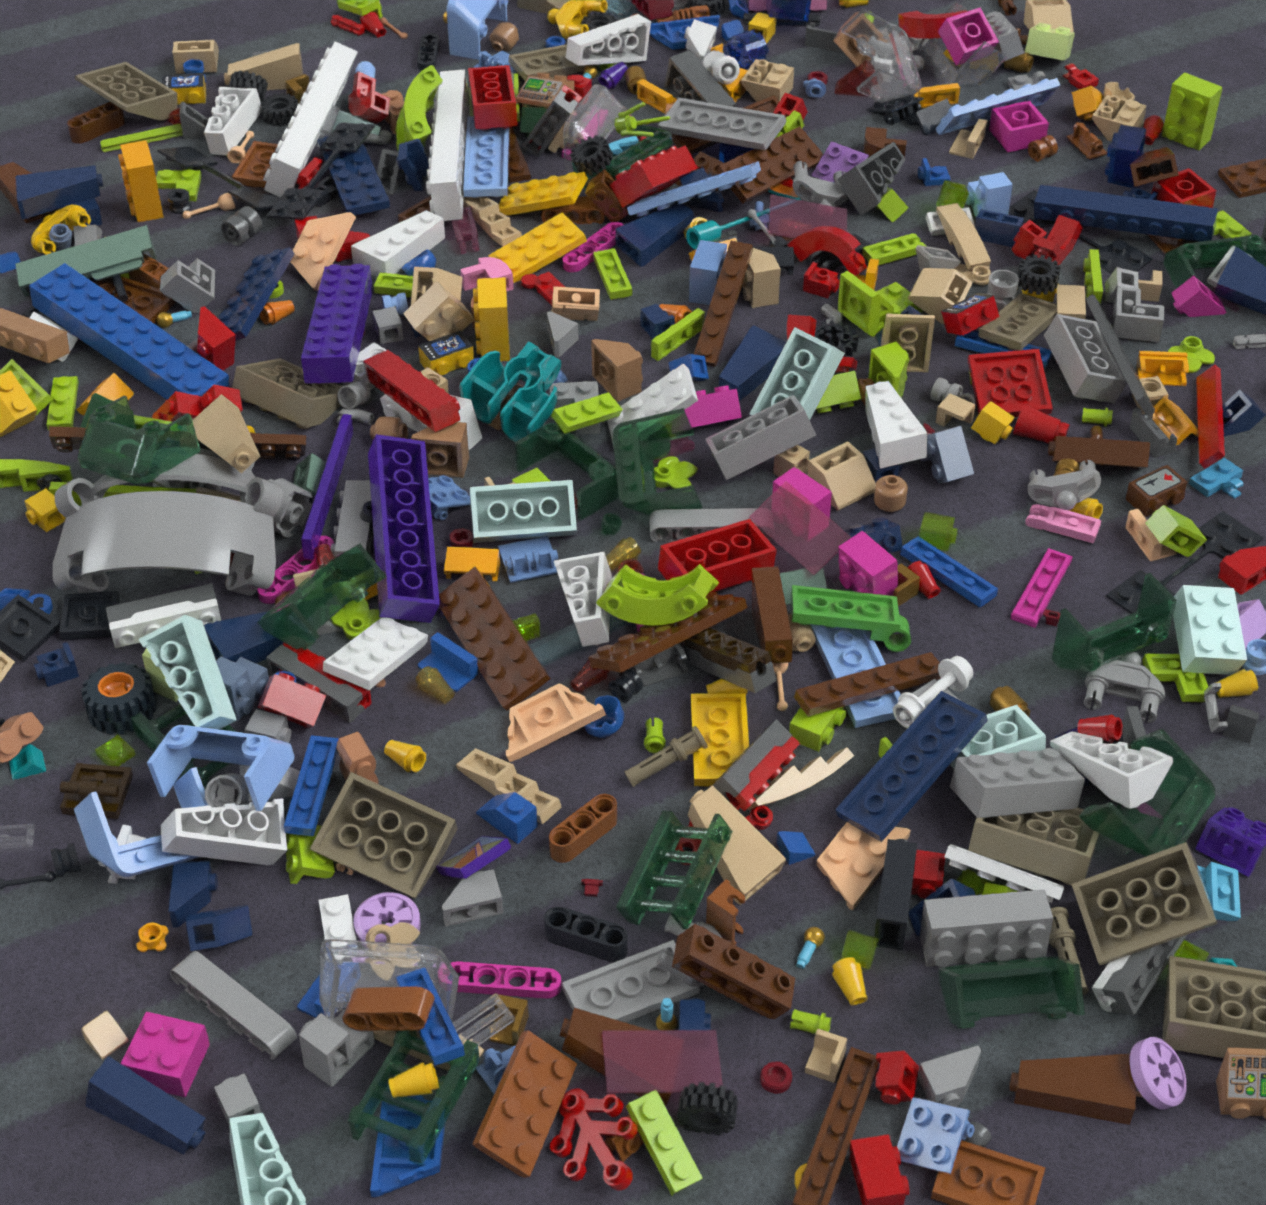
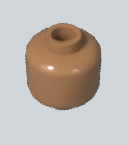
M509 22L499 23L490 34L492 47L499 52L502 50L510 51L519 40L517 28Z
M379 417L375 425H372L370 428L371 439H374L376 434L408 439V427L400 417Z
M895 475L879 478L874 492L876 506L887 512H895L902 509L906 504L908 486L906 482Z

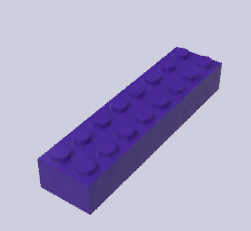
M358 263L351 266H340L333 264L324 267L301 356L305 384L353 382L373 291L370 265Z
M376 434L368 452L379 617L431 623L440 603L425 441Z

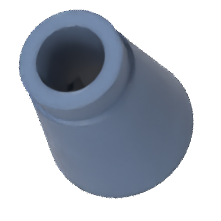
M65 224L54 225L49 232V237L56 245V252L71 248L72 231Z

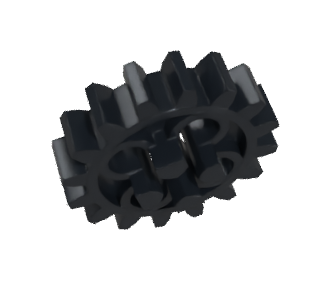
M830 320V324L821 322V326L816 325L815 337L831 345L832 335H835V348L845 353L843 357L846 355L852 357L853 352L857 351L859 335H856V329L850 330L851 325L842 326L841 321L838 324H834L833 320Z

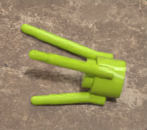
M642 102L627 111L618 113L619 117L614 122L615 129L622 137L628 135L652 137L654 136L652 132L633 130L639 125L670 120V116L636 121L635 117L629 114L645 106V102Z

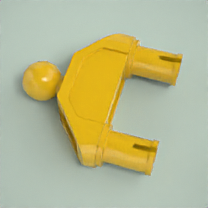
M570 0L564 3L560 10L551 9L547 14V19L551 24H558L562 37L568 39L589 31L586 24L581 25L583 17H587V14L592 12L605 13L608 4L606 0Z
M72 204L59 209L52 215L44 217L43 222L37 227L31 237L32 246L37 252L46 255L50 254V251L55 252L56 245L49 237V232L54 225L65 224L73 231L74 226L86 227L85 223L90 224L91 218L86 210L79 205Z

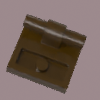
M76 763L70 782L61 781L60 792L65 793L60 806L62 814L75 815L74 808L90 793L97 792L105 817L118 819L133 778L132 768Z

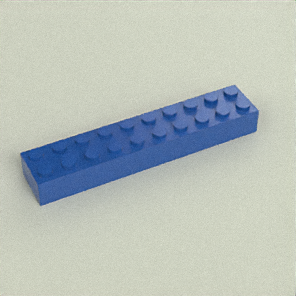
M66 263L29 285L33 307L166 400L175 391L203 396L214 384L230 388L229 375Z

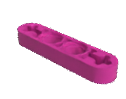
M611 222L589 237L587 242L568 252L562 259L563 269L567 272H578L594 261L593 252L612 248L616 245L615 229L624 224Z
M328 536L320 537L314 559H304L301 549L275 570L273 583L268 589L257 588L259 600L265 604H272L282 591L286 590L288 592L295 588L294 578L291 580H282L281 578L285 575L293 576L294 574L315 570L331 557V544H334L333 539ZM304 560L311 561V564L305 566L299 563Z
M458 961L449 963L443 970L444 985L447 989L454 992L547 999L557 996L562 988L559 972L550 968ZM455 973H461L457 981L452 980ZM470 973H473L474 982H469ZM489 974L495 977V981L491 984L485 985L479 982V978L483 975ZM514 977H522L526 981L520 987H514L509 984V981ZM531 978H535L534 987H531ZM546 979L552 980L550 987H544Z

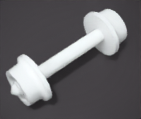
M720 51L709 52L702 61V65L710 71L711 75L723 84L733 82L739 75L740 67L735 58L726 56Z
M960 656L943 659L938 665L941 679L922 695L917 697L909 692L902 693L898 697V703L893 707V714L896 720L902 726L908 728L925 710L926 705L947 687L958 692L964 691L969 686V681L974 674L967 660Z

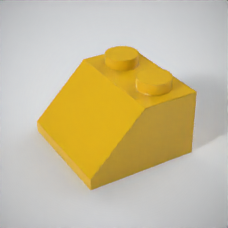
M11 370L0 375V437L35 420L37 408Z

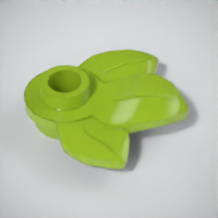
M1194 336L1184 338L1179 346H1173L1168 351L1187 353L1189 373L1199 371L1202 363L1214 364L1215 361L1214 354L1205 349L1202 341Z
M670 456L659 461L658 467L651 470L650 478L652 483L659 488L670 486L676 490H687L692 488L688 478L695 475L698 468L690 462H679L677 457Z
M358 595L350 597L345 607L330 606L329 609L332 623L343 628L344 634L350 640H353L382 618L379 617V610H369L366 599Z

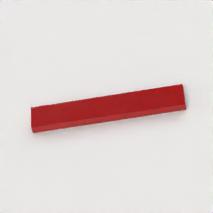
M1213 365L1196 377L1199 464L1204 469L1225 456L1221 369L1217 365Z

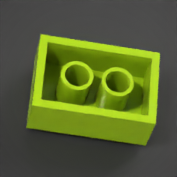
M1183 73L1172 83L1162 136L1199 151L1211 140L1223 87Z

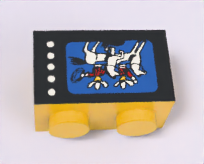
M204 73L162 76V84L177 92V105L182 101L186 104L206 103Z
M461 330L418 345L419 360L425 369L427 367L439 375H445L461 367L465 368L474 359L473 345Z

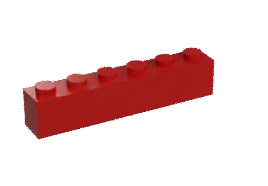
M386 350L363 360L369 382L434 432L461 420L459 415L460 404L456 397L449 395L443 388L438 387L432 380L423 376L420 371L418 372L409 363L407 364L401 360L398 355L396 356L391 351Z

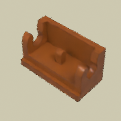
M726 879L707 897L706 923L713 926L723 939L736 945L735 930L737 933L743 934V928L736 922L738 909L733 905V898L744 904L745 896L731 886V882Z

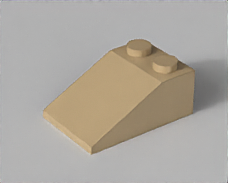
M886 314L881 346L897 342L902 349L906 350L909 356L907 372H928L935 315Z

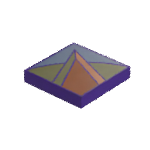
M481 836L438 864L436 868L443 876L466 879L510 850L511 845L507 838Z

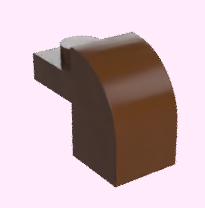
M866 127L864 140L865 154H868L870 157L892 142H895L905 158L907 140L886 138L887 129Z

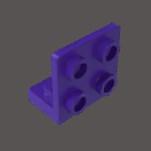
M1224 807L1208 820L1195 849L1230 868L1237 869L1238 872L1249 877L1263 849L1266 847V824L1260 821L1253 822L1245 818V814L1238 809Z

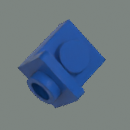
M922 158L921 166L918 167V178L923 180L925 186L950 184L951 178L946 166L930 167L927 158Z

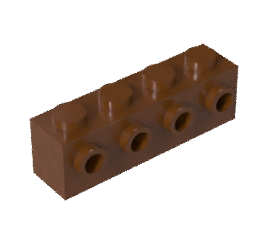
M697 924L692 925L677 936L672 968L768 1019L775 1020L791 1009L795 977Z

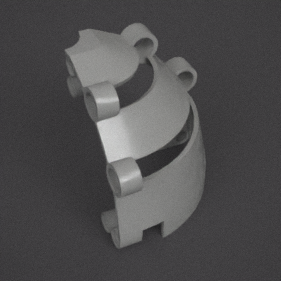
M126 439L108 449L105 455V464L109 472L92 484L84 478H76L62 485L55 493L56 507L66 517L53 561V582L61 590H69L76 586L79 593L101 592L106 590L109 585V578L105 572L148 568L191 570L227 576L226 588L229 591L245 596L254 595L257 588L266 590L273 583L276 567L273 516L281 506L283 490L276 483L255 477L252 473L254 463L243 473H240L210 450L194 446H176L146 452L139 442L133 439ZM122 452L125 453L130 460L124 462L122 458ZM148 480L153 482V487H190V489L202 487L221 490V486L239 490L241 502L218 496L175 491L134 492L104 498L103 496L111 486ZM72 491L80 496L82 506L74 502ZM230 552H234V558L229 571Z

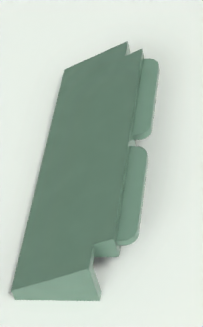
M147 225L16 263L19 287L24 296H29L27 286L64 263L86 278H93L96 281L140 269L142 263L145 262L143 252L149 251L151 257L157 259Z

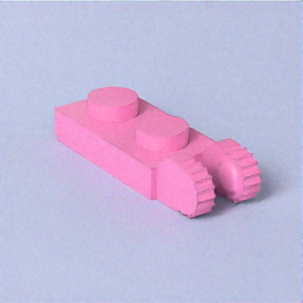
M1040 504L1031 507L1030 514L1025 520V524L1029 527L1040 530L1044 529L1093 544L1101 525L1100 519Z

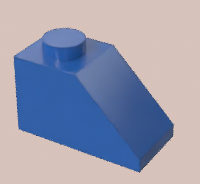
M516 792L495 795L476 812L478 816L517 844L538 827L537 807Z

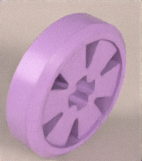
M385 892L373 895L361 903L354 915L356 937L362 946L367 949L365 939L368 930L374 925L382 924V921L387 922L385 925L390 927L399 922L409 923L420 931V914L416 904L410 898L399 893ZM378 934L375 937V942L379 945L384 944L387 940L384 934Z
M1149 1037L1137 1042L1131 1050L1130 1069L1138 1091L1155 1108L1164 1110L1179 1105L1184 1100L1186 1094V1075L1178 1055L1169 1044L1157 1037Z

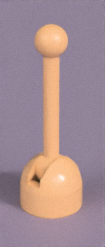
M252 131L246 132V138L241 146H234L229 150L227 156L231 163H241L246 154L244 147L254 137Z
M225 193L219 197L217 203L190 212L184 211L182 216L184 219H189L192 215L217 207L224 211L235 209V204L231 194Z
M789 663L772 664L777 678L779 697L777 709L779 711H785L788 708L787 702L784 701L782 674L787 670Z

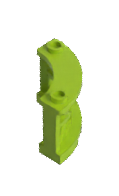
M432 65L421 71L411 82L407 90L404 105L400 111L395 129L398 152L399 144L414 139H419L424 147L427 137L432 132L427 123L426 113L434 108V98L437 89L443 83V79Z
M625 564L608 582L607 587L596 601V604L611 615L631 623L652 626L666 625L684 620L703 609L708 604L707 594L718 585L719 581L700 564L689 573L666 581H659L656 578L644 576Z

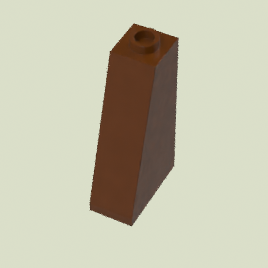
M1168 147L1145 152L1130 164L1134 186L1179 175L1175 154Z
M10 162L0 166V190L20 215L15 176L32 173L18 164ZM59 209L23 220L27 224L29 222L44 218L47 215H52Z
M1055 436L1054 441H1049L1048 456H1052V462H1059L1062 459L1069 458L1075 460L1078 464L1085 460V464L1088 465L1087 460H1091L1096 466L1145 469L1148 468L1150 442Z
M778 566L752 568V616L760 647L769 652L772 664L792 662L793 639Z
M574 1007L571 1018H564L559 1036L565 1038L562 1050L639 1097L657 1090L666 1107L672 1093L683 1040Z
M1130 1054L1021 1060L1018 1073H1011L1009 1091L1015 1092L1014 1104L1121 1124H1131L1135 1111L1136 1085L1130 1069Z

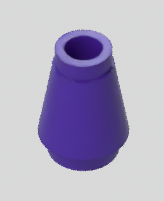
M619 62L602 71L598 77L601 86L607 90L610 88L614 89L628 69L623 62Z

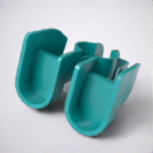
M529 341L517 357L512 358L505 367L500 362V352L491 351L482 356L459 385L460 395L462 398L472 401L476 418L483 423L491 424L500 412L503 432L513 442L529 449L540 437L541 428L552 414L557 403V387L554 386L550 395L545 392L556 380L562 363L561 360L551 354L544 353L538 346ZM519 380L525 382L524 387L519 388L501 410V403Z

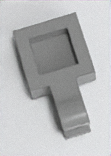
M1042 71L1034 73L1030 78L1028 75H1017L1016 77L1008 78L1007 84L1010 89L1015 91L1026 84L1035 85L1040 82V79L1046 78Z

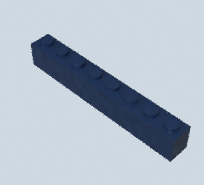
M1040 185L1034 201V219L1056 222L1058 215L1076 220L1083 226L1205 243L1212 242L1218 213L1217 208Z

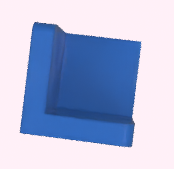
M688 354L668 362L670 372L684 364L689 368L692 380L704 381L709 379L705 356Z

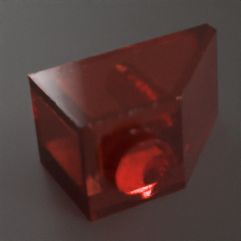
M865 60L836 82L835 94L865 97L876 94L882 87L883 75L868 60Z

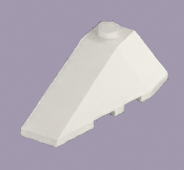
M1069 732L1050 741V746L1053 749L1059 751L1071 765L1106 796L1130 809L1153 799L1173 763V757L1152 748L1142 747L1140 751L1128 748V743L1105 744L1100 737L1077 732Z

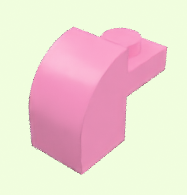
M492 257L478 258V265L460 269L461 277L463 278L462 287L465 291L476 288L477 279L506 277V291L513 290V273L508 265L500 259Z

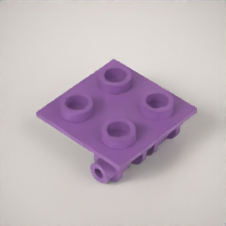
M831 141L811 176L834 182L833 174L835 172L842 171L843 175L844 171L848 172L866 160L869 155Z

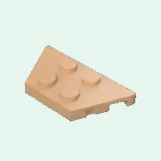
M351 212L307 221L293 249L295 255L290 262L315 291L319 290L324 267L333 265L356 219L355 215Z
M560 683L511 707L509 713L511 723L508 727L507 735L509 748L506 750L509 762L520 759L605 716L604 708L600 704L595 706L588 702L585 696L571 692L569 688Z
M846 822L817 859V866L830 879V884L836 892L839 891L846 900L848 908L854 910L883 872L888 839L907 840L911 830L895 827L880 842Z

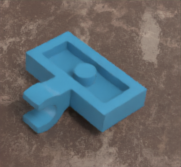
M1223 458L1192 476L1189 484L1206 497L1219 490H1223L1235 499L1241 495V492L1237 489L1244 484L1240 480L1243 470L1226 458Z

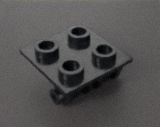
M894 94L887 101L881 100L873 103L874 106L867 110L885 112V123L893 125L920 111L922 108L918 102L924 99L923 97H914L913 94L906 96Z

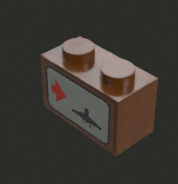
M1165 465L1129 482L1125 500L1134 508L1139 509L1146 517L1153 514L1162 505L1167 507L1171 504H1179L1185 497L1187 481L1170 466Z

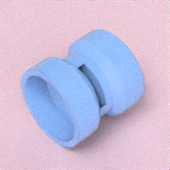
M398 293L393 297L389 295L382 296L383 309L395 307L400 316H405L403 313L408 309L405 293Z
M1251 640L1246 647L1247 661L1242 666L1246 671L1252 670L1255 675H1264L1266 673V640Z

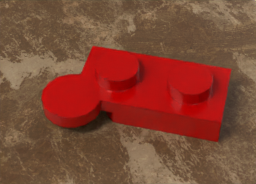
M314 158L298 174L296 182L299 184L298 189L304 188L310 183L320 170L322 160Z
M550 272L539 276L526 274L521 278V285L523 287L536 288L537 292L551 305L553 288L565 287Z

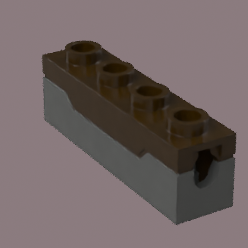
M707 628L684 640L690 663L705 672L753 693H757L777 681L768 651L712 628Z

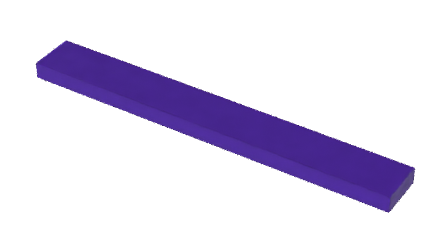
M343 414L341 416L301 538L304 559H314L353 435L352 415Z

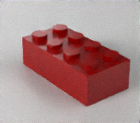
M510 66L468 68L475 129L489 130L495 127L506 129L518 126L516 99Z
M686 145L678 149L676 146H673L666 151L659 152L655 156L651 155L643 161L635 162L630 166L631 169L616 175L615 178L617 180L611 183L610 187L622 208L671 187L680 181L681 177L692 173L698 167Z
M747 519L661 545L658 570L666 580H670L671 578L689 573L700 564L719 581L718 585L709 592L712 593L752 580V568L774 567L777 550L752 520Z

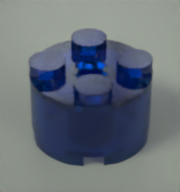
M753 29L731 36L726 46L723 47V53L726 56L735 58L739 67L745 70H749L756 59L766 60V54L769 53L764 37L760 33H755Z

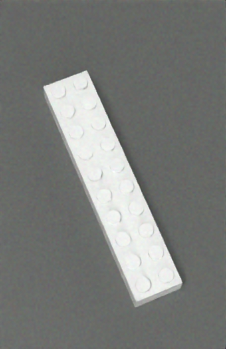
M334 42L332 48H327L312 81H310L306 93L303 94L301 102L298 104L294 116H292L288 128H286L283 134V141H279L276 153H273L269 162L271 169L268 168L264 177V181L267 182L265 191L281 197L288 188H295L298 174L304 169L317 143V139H319L347 82L357 51L337 42Z
M465 70L440 72L443 83L438 87L435 95L434 123H432L433 135H431L432 146H430L431 157H429L428 181H426L427 194H431L432 198L430 200V211L444 218V221L461 220L463 217L467 116H470L469 92Z

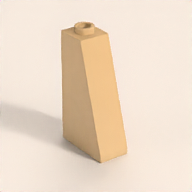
M292 44L228 64V73H224L225 85H229L232 73L242 70L243 72L249 71L251 74L252 72L256 73V76L260 75L262 78H265L266 82H268L267 90L286 89V80L303 75L300 44Z
M222 394L185 427L190 434L240 473H243L260 457L239 408Z
M713 785L705 792L703 790L698 791L691 798L688 817L723 880L727 879L730 881L731 886L743 893L746 901L782 870L786 858ZM734 898V900H735L739 905L742 904V903H740L737 899Z

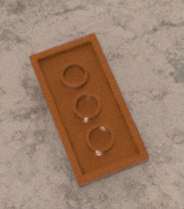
M529 1030L522 1032L472 1145L520 1177H530L577 1063Z

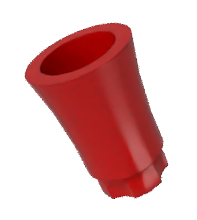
M1025 403L1017 419L1013 435L1049 444V441H1054L1055 436H1066L1070 425Z

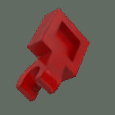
M1072 63L1065 66V69L1069 72L1064 74L1063 77L1069 80V83L1077 89L1098 86L1099 79L1086 69L1080 71Z

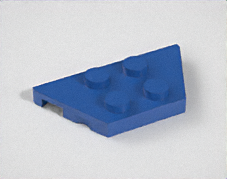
M714 15L651 23L649 35L672 50L686 48L687 39L684 38L688 26H692L694 20L718 28L720 16Z
M389 1079L384 1081L370 1188L371 1197L381 1196L436 1174L441 1169L446 1107L433 1100H425L422 1095L393 1098Z

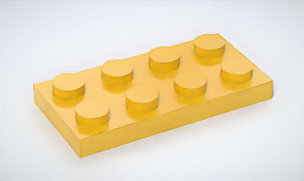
M571 172L564 176H551L542 180L533 179L521 184L518 182L513 183L508 187V196H503L498 205L499 211L508 216L574 204L588 178L585 172Z
M560 213L491 253L488 257L497 258L505 262L513 273V283L520 281L522 276L536 272L587 242L586 235L569 218Z
M746 693L691 694L692 727L696 726L708 745V748H700L693 753L694 786H712L749 747Z

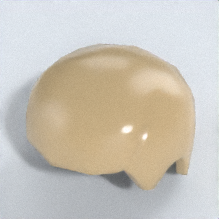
M1117 82L1105 84L1103 100L1106 95H1115L1121 99L1134 101V94L1129 92V88L1120 90Z

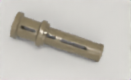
M694 726L691 728V732L679 739H671L669 746L634 767L625 770L624 773L633 787L641 781L678 760L680 762L686 761L688 755L700 748H708L698 728Z
M1064 907L1051 908L1053 922L1049 943L1053 948H1056L1070 996L1085 995L1089 989L1074 947L1076 935L1070 929L1067 920L1069 918L1068 910ZM1068 959H1070V962H1071V965H1072V969H1073V972H1074L1073 974H1072L1071 967H1070V964H1069Z

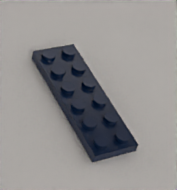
M329 136L317 139L318 149ZM362 143L356 152L339 153L327 170L345 212L359 215L390 208L389 198L364 144ZM320 151L324 163L333 151Z
M290 247L282 250L276 249L264 256L262 254L256 256L252 260L249 270L244 273L243 280L235 288L234 295L227 301L228 305L219 315V320L236 334L235 341L246 338L295 255Z
M941 691L835 809L837 816L882 842L988 721L987 715Z

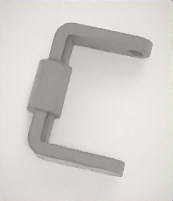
M1213 683L1204 691L1208 723L1212 733L1222 732L1228 727L1227 722L1219 721L1215 694L1222 688L1221 683Z

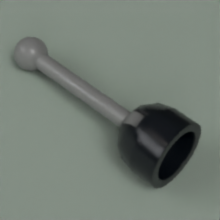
M754 209L748 211V217L753 218L770 238L769 247H788V242L783 237H774L756 216Z

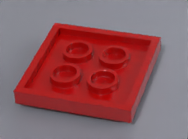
M1039 349L968 356L967 361L979 414L989 402H993L1013 417H1019L1025 403L1045 414L1052 413L1053 407Z

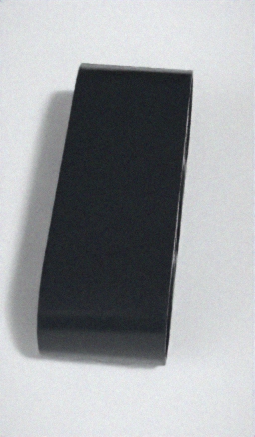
M559 906L552 907L545 913V937L550 943L608 962H617L627 956L628 934L623 926Z

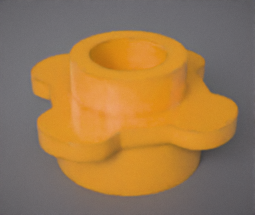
M147 923L139 929L140 941L136 944L138 951L156 950L161 952L166 949L165 937L169 933L166 926L158 923Z

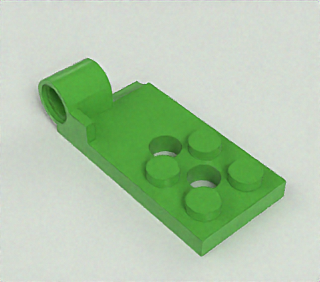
M792 585L790 594L792 622L801 625H823L828 628L842 627L871 631L870 640L884 641L885 646L891 651L900 652L909 647L911 643L909 623L905 617L899 615L897 596Z

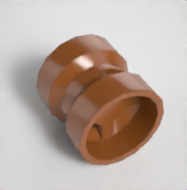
M1051 135L1044 136L1040 140L1037 139L1028 144L1029 156L1037 162L1045 159L1046 156L1055 155L1058 151L1057 142Z

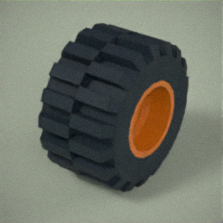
M120 662L117 665H114V663L108 664V667H100L96 673L92 672L88 676L89 679L84 681V688H82L81 693L90 724L93 727L96 726L100 732H103L105 729L107 734H114V731H118V734H125L126 730H130V732L136 731L138 725L140 727L146 725V719L151 720L153 712H156V699L151 677L144 668H137L136 664L126 665V662Z

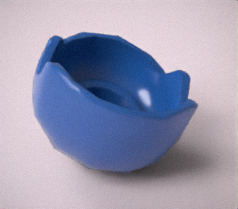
M426 249L403 265L402 269L406 275L413 276L414 267L435 268L436 258L430 250Z
M607 695L596 698L594 704L595 706L597 704L602 705L606 715L584 726V729L591 736L599 738L610 737L623 725L624 712L621 703L617 697Z

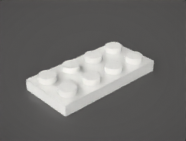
M682 364L672 370L659 381L651 384L650 387L623 404L620 416L607 420L615 450L623 452L698 401L688 367Z
M380 618L323 662V671L370 690L419 651L427 643L428 635L418 631L416 628L395 622L391 618Z
M952 844L948 846L945 854L946 858L951 859L949 865L965 871L968 866L978 869V876L991 881H995L996 877L1007 880L1006 886L1012 889L1024 891L1026 887L1031 890H1045L1048 902L1052 903L1053 898L1060 900L1064 890L1063 885Z

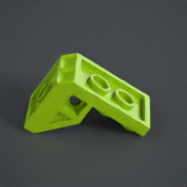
M849 271L842 273L840 276L838 311L872 337L884 328L886 314H900L909 305L919 313L923 312L921 308L907 299L910 292L897 282L874 291Z

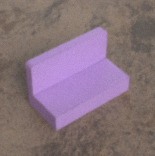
M1259 599L1237 604L1245 650L1251 640L1260 639L1266 633V611Z

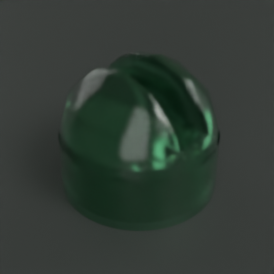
M605 514L601 521V530L605 535H616L620 531L622 519L615 514Z

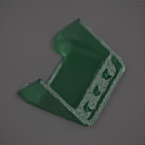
M1163 729L1139 737L1128 746L1129 749L1138 751L1142 747H1148L1173 757V763L1153 799L1131 809L1124 807L1118 802L1115 805L1111 802L1101 806L1091 805L1086 807L1079 816L1093 831L1145 857L1185 843L1215 798V787L1212 781Z

